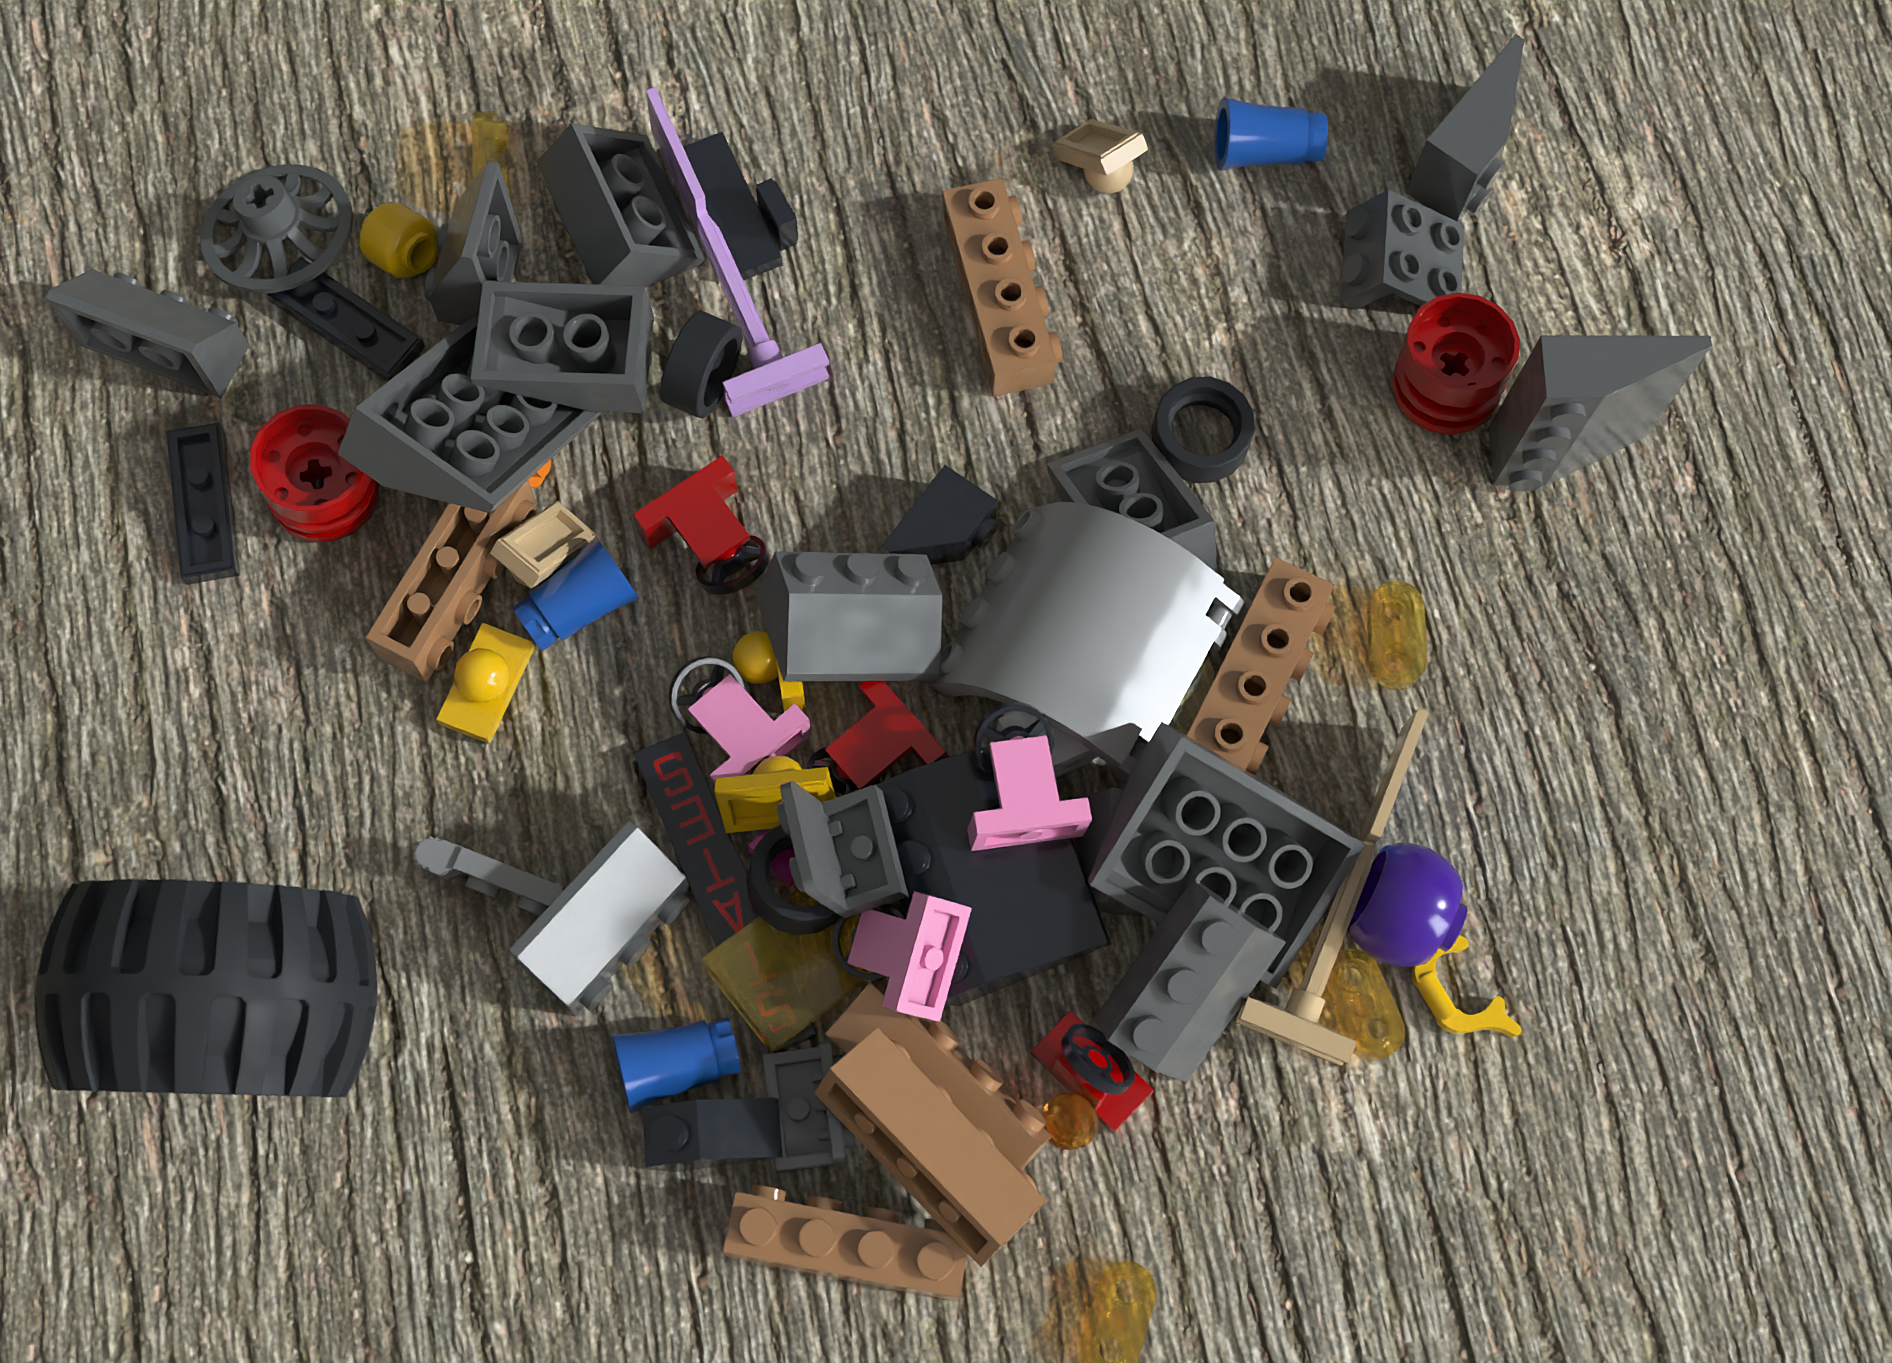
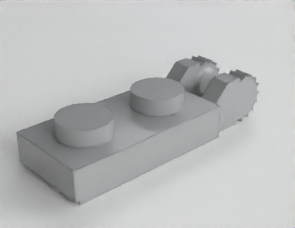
M424 837L423 841H418V846H415L416 852L413 853L416 855L414 860L418 862V865L432 872V874H437L439 877L449 881L464 875L469 876L465 884L466 887L495 899L500 889L520 897L516 907L537 916H541L566 889L563 886L446 840L441 841L438 837Z

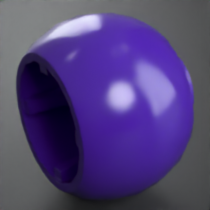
M1415 843L1386 845L1372 861L1370 872L1350 921L1348 931L1355 943L1366 954L1379 962L1395 967H1414L1426 964L1438 949L1447 952L1461 932L1468 911L1467 906L1460 903L1463 881L1458 871L1450 862L1431 848Z

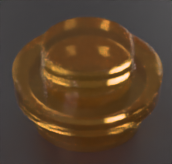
M1062 1092L1051 1098L1045 1105L1043 1117L1046 1120V1124L1043 1128L1052 1136L1049 1142L1055 1147L1062 1150L1080 1149L1087 1146L1096 1137L1099 1128L1097 1114L1091 1104L1080 1095Z

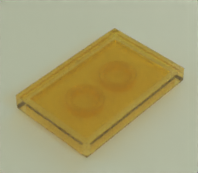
M799 889L783 899L789 904L801 907L820 904L805 891L801 892ZM859 914L850 916L841 931L840 944L845 958L852 948L851 937L853 930L859 924ZM758 917L702 958L700 964L770 1053L867 981V979L858 978L848 973L836 959L832 946V933L835 924L819 933L795 935L776 930ZM852 965V967H854L856 970H858V971H860V972L867 973V974H875V973H876V972H873V971H870V970H867V969H864V968H861V967Z

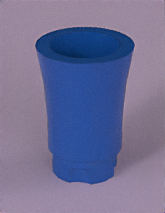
M1223 97L1218 107L1214 133L1217 168L1224 170L1256 165H1301L1303 162L1323 161L1327 149L1328 121L1326 114L1307 112L1305 108L1253 104Z
M595 536L567 564L547 580L528 592L530 597L522 600L512 609L533 640L543 651L555 643L558 638L563 642L583 627L611 611L638 600L639 597Z
M728 1017L717 1019L706 1024L705 1020H700L681 1026L646 1032L612 1034L615 1055L630 1114L659 1100L693 1088L719 1082V1076H730L741 1072L737 1045Z

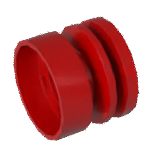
M1457 292L1437 296L1421 306L1409 323L1403 341V348L1394 367L1392 390L1398 407L1411 422L1430 432L1454 435L1469 432L1488 421L1500 403L1507 382L1519 358L1520 338L1514 321L1499 305L1479 295Z
M321 404L295 405L276 413L259 428L250 448L251 473L275 522L291 536L311 543L335 542L354 534L371 518L379 500V483L338 455L350 419L343 412ZM325 478L323 482L324 487L316 489V480Z

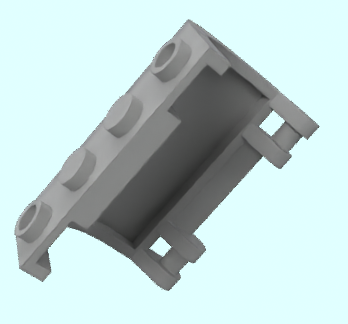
M1055 502L1029 508L1021 514L1014 524L1012 533L1015 537L1007 551L1001 553L989 567L987 572L989 582L981 596L972 600L961 616V623L964 625L956 639L947 644L940 652V674L936 681L929 683V686L944 697L975 695L1003 703L1022 702L1037 708L1052 726L1074 738L1103 759L1114 775L1126 784L1134 765L1161 721L1169 724L1208 651L1220 650L1227 637L1224 629L1230 619H1237L1245 603L1240 596L1223 584L1224 578L1176 542L1137 521L1106 509L1076 502ZM1135 745L1133 752L1129 755L1132 747Z

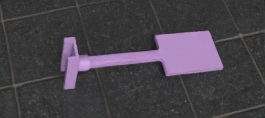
M656 87L646 90L651 132L750 348L747 355L754 370L723 382L724 400L732 418L829 379L825 366L829 365V360L821 343L783 358L776 341L769 339L719 227L707 213L704 192Z

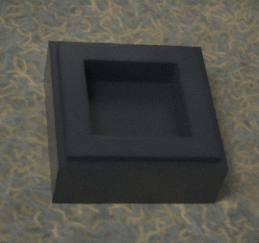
M770 178L757 184L758 208L780 250L783 251L796 245L798 240L797 217L776 180L773 181Z

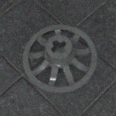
M285 164L255 171L232 184L212 204L204 219L201 230V250L204 260L216 277L226 285L240 291L276 293L293 289L323 273L340 256L352 232L354 218L352 204L343 186L333 176L320 169L307 165ZM287 176L285 186L275 177ZM302 177L313 179L324 185L314 195L306 197L296 196ZM335 197L339 216L323 218L314 216L306 211L321 208ZM232 199L234 208L237 211L236 213L224 209ZM217 222L227 226L238 227L236 233L228 241L214 244V230ZM302 226L306 229L323 233H336L327 249L323 251L311 243L297 227ZM285 238L312 261L305 268L290 275L281 241ZM247 242V251L243 263L237 270L232 272L221 263L219 258L236 253ZM263 244H267L271 255L274 279L250 278L259 264Z

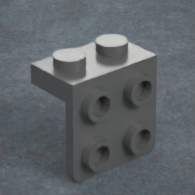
M1389 189L1346 212L1344 257L1341 271V304L1357 310L1393 293L1423 306L1437 296L1461 293L1464 230L1460 223Z
M794 781L780 785L783 802L777 805V813L785 834L792 839L795 857L790 858V870L793 880L801 892L805 891L821 905H825L843 918L909 897L883 791L880 788L872 785L822 803Z

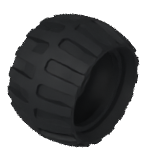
M113 879L81 881L80 884L72 883L59 904L49 926L42 947L35 986V1022L38 1045L52 1090L346 1097L357 1078L366 1056L376 1015L378 994L376 959L368 922L357 896L345 895L329 890L245 882L181 879Z

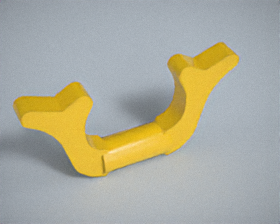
M1459 935L1447 952L1438 949L1426 964L1412 967L1411 978L1413 985L1419 990L1434 1015L1437 1025L1444 1031L1458 1035L1479 1030H1493L1510 1038H1514L1521 1033L1520 1025L1505 1014V1001L1502 997L1497 996L1493 998L1482 1012L1467 1015L1455 1008L1438 980L1435 968L1436 961L1444 954L1465 950L1469 945L1465 937Z

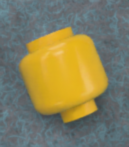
M388 202L379 205L371 211L363 221L359 246L363 256L373 265L395 278L409 279L425 272L435 262L438 254V235L433 223L423 215L404 204Z

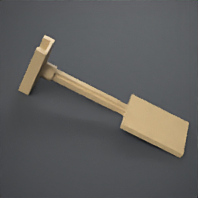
M1418 708L1400 730L1359 840L1366 845L1334 896L1299 989L1293 988L1285 1009L1250 997L1246 998L1240 1007L1235 1023L1338 1066H1343V1063L1349 1064L1357 1041L1317 1023L1325 1004V1000L1321 997L1370 872L1374 845L1382 836L1429 712Z

